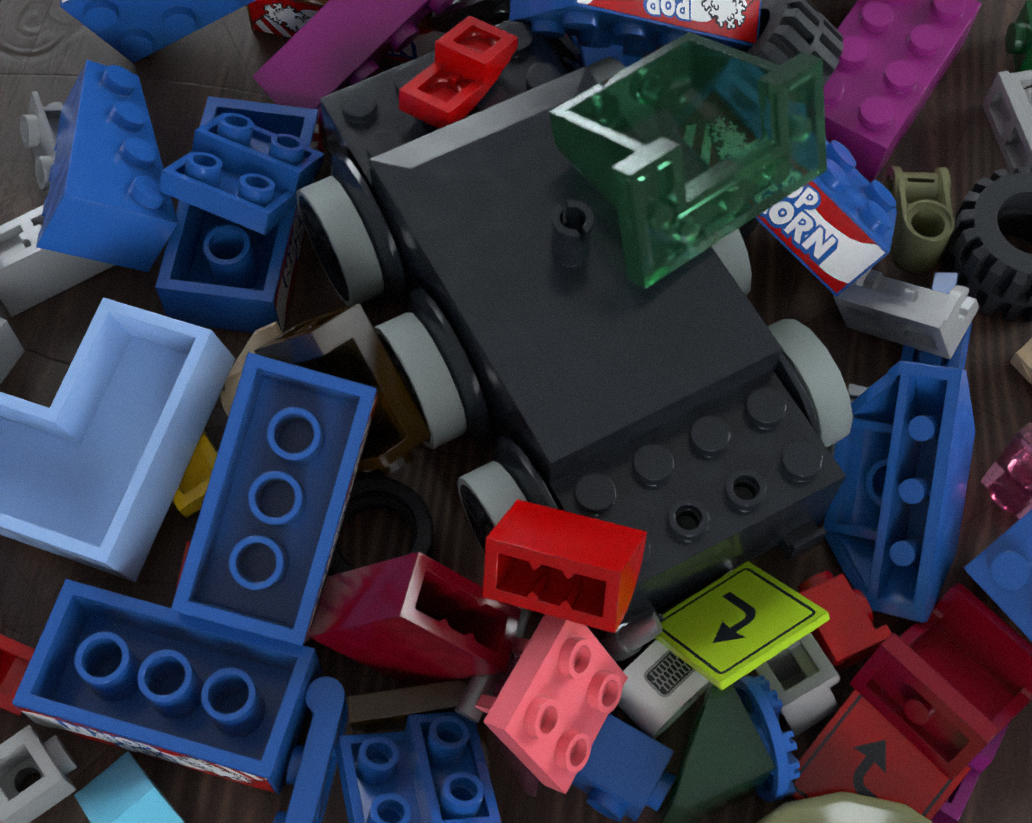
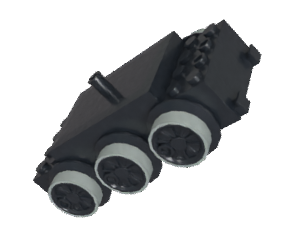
M508 20L495 27L519 37L518 47L492 87L464 119L438 129L399 110V89L434 63L435 51L320 98L331 164V175L296 191L297 204L302 221L330 283L347 307L363 303L382 293L395 304H403L407 302V298L409 299L408 313L374 327V330L431 433V436L424 440L423 443L427 447L434 449L466 433L474 441L483 445L489 443L490 439L494 444L493 461L459 477L457 482L460 500L466 517L484 555L486 537L517 499L647 531L637 583L628 609L620 623L621 625L622 623H630L636 618L655 612L659 621L663 620L662 614H657L656 610L777 546L789 562L820 545L827 531L824 527L819 529L817 525L820 524L846 478V475L826 447L850 434L853 421L850 396L841 372L824 344L811 329L795 319H782L767 327L746 297L751 291L752 272L748 251L738 226L724 203L711 189L703 184L695 182L675 190L670 188L656 167L659 162V138L652 112L634 76L620 61L609 56L581 68L579 64L566 57L559 59L543 35L532 32L531 23Z

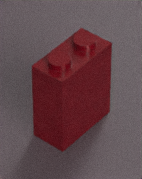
M415 552L328 576L307 637L408 687L506 672L522 609L484 598L483 587L421 552Z

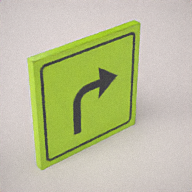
M747 561L662 615L664 619L660 621L662 632L655 639L720 690H724L829 621L830 617L828 611Z

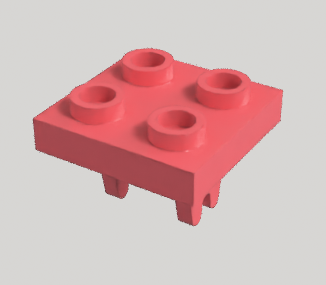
M544 614L530 640L514 637L511 651L513 654L520 656L498 697L482 694L475 707L487 713L483 721L484 724L544 786L566 794L577 772L587 763L591 746L608 714L619 703L622 688L628 677L586 625Z

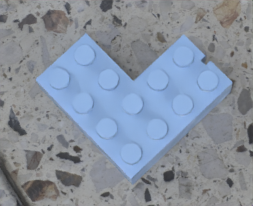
M103 297L50 408L0 392V535L136 582L235 361L234 356L215 333L200 326Z

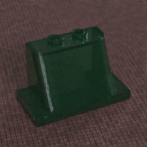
M688 32L549 111L553 138L559 152L618 212L627 278L645 289L827 171L823 59L805 52L798 54L782 65H778Z

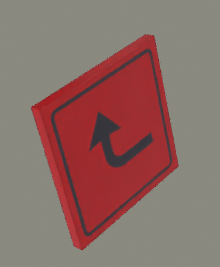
M854 689L799 759L800 768L798 770L800 777L792 780L796 792L791 796L796 800L845 791L906 804L931 821L971 768L966 766L951 780Z

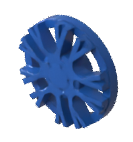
M745 675L727 687L726 709L728 724L735 751L750 785L761 799L766 802H773L783 799L785 796L793 795L796 792L792 780L800 777L798 770L800 763L790 751L796 750L797 744L791 738L794 737L793 730L783 732L780 728L778 719L783 703L781 699L778 700L776 690L770 691V682L763 675L756 677Z

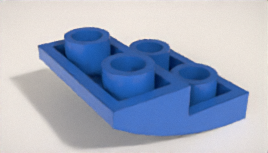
M222 113L195 130L193 147L190 153L162 170L159 192L265 235L298 201L296 191L311 183L323 164L325 153L307 147L305 142L296 136L275 134L255 126L254 122L244 115Z
M457 712L408 715L404 731L339 736L336 756L348 823H502L476 723Z

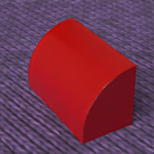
M517 499L486 537L483 597L615 633L625 616L637 583L647 531Z

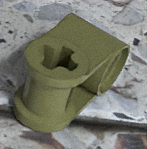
M889 166L884 178V186L893 195L896 201L895 208L898 210L891 243L893 260L907 271L915 273L927 272L933 269L939 262L955 227L950 197L951 179L949 170L946 167H937L932 173L903 172L900 166Z

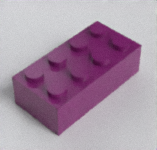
M858 0L837 29L844 38L842 41L844 44L843 51L838 59L839 62L825 86L806 109L815 119L816 126L814 128L829 143L836 140L844 145L856 161L855 168L869 182L876 180L963 47L982 5L981 2L976 0Z

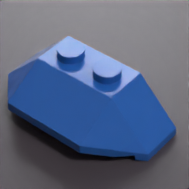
M898 361L887 371L886 375L871 385L851 403L853 414L850 434L835 443L833 457L846 475V478L825 513L823 527L827 531L825 538L843 572L854 588L860 590L866 597L872 611L924 623L930 617L957 553L976 431L966 369Z

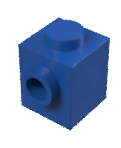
M608 714L591 746L587 763L577 772L572 785L589 794L586 802L602 815L621 822L625 815L637 822L645 805L658 811L676 776L665 770L674 751L613 715Z

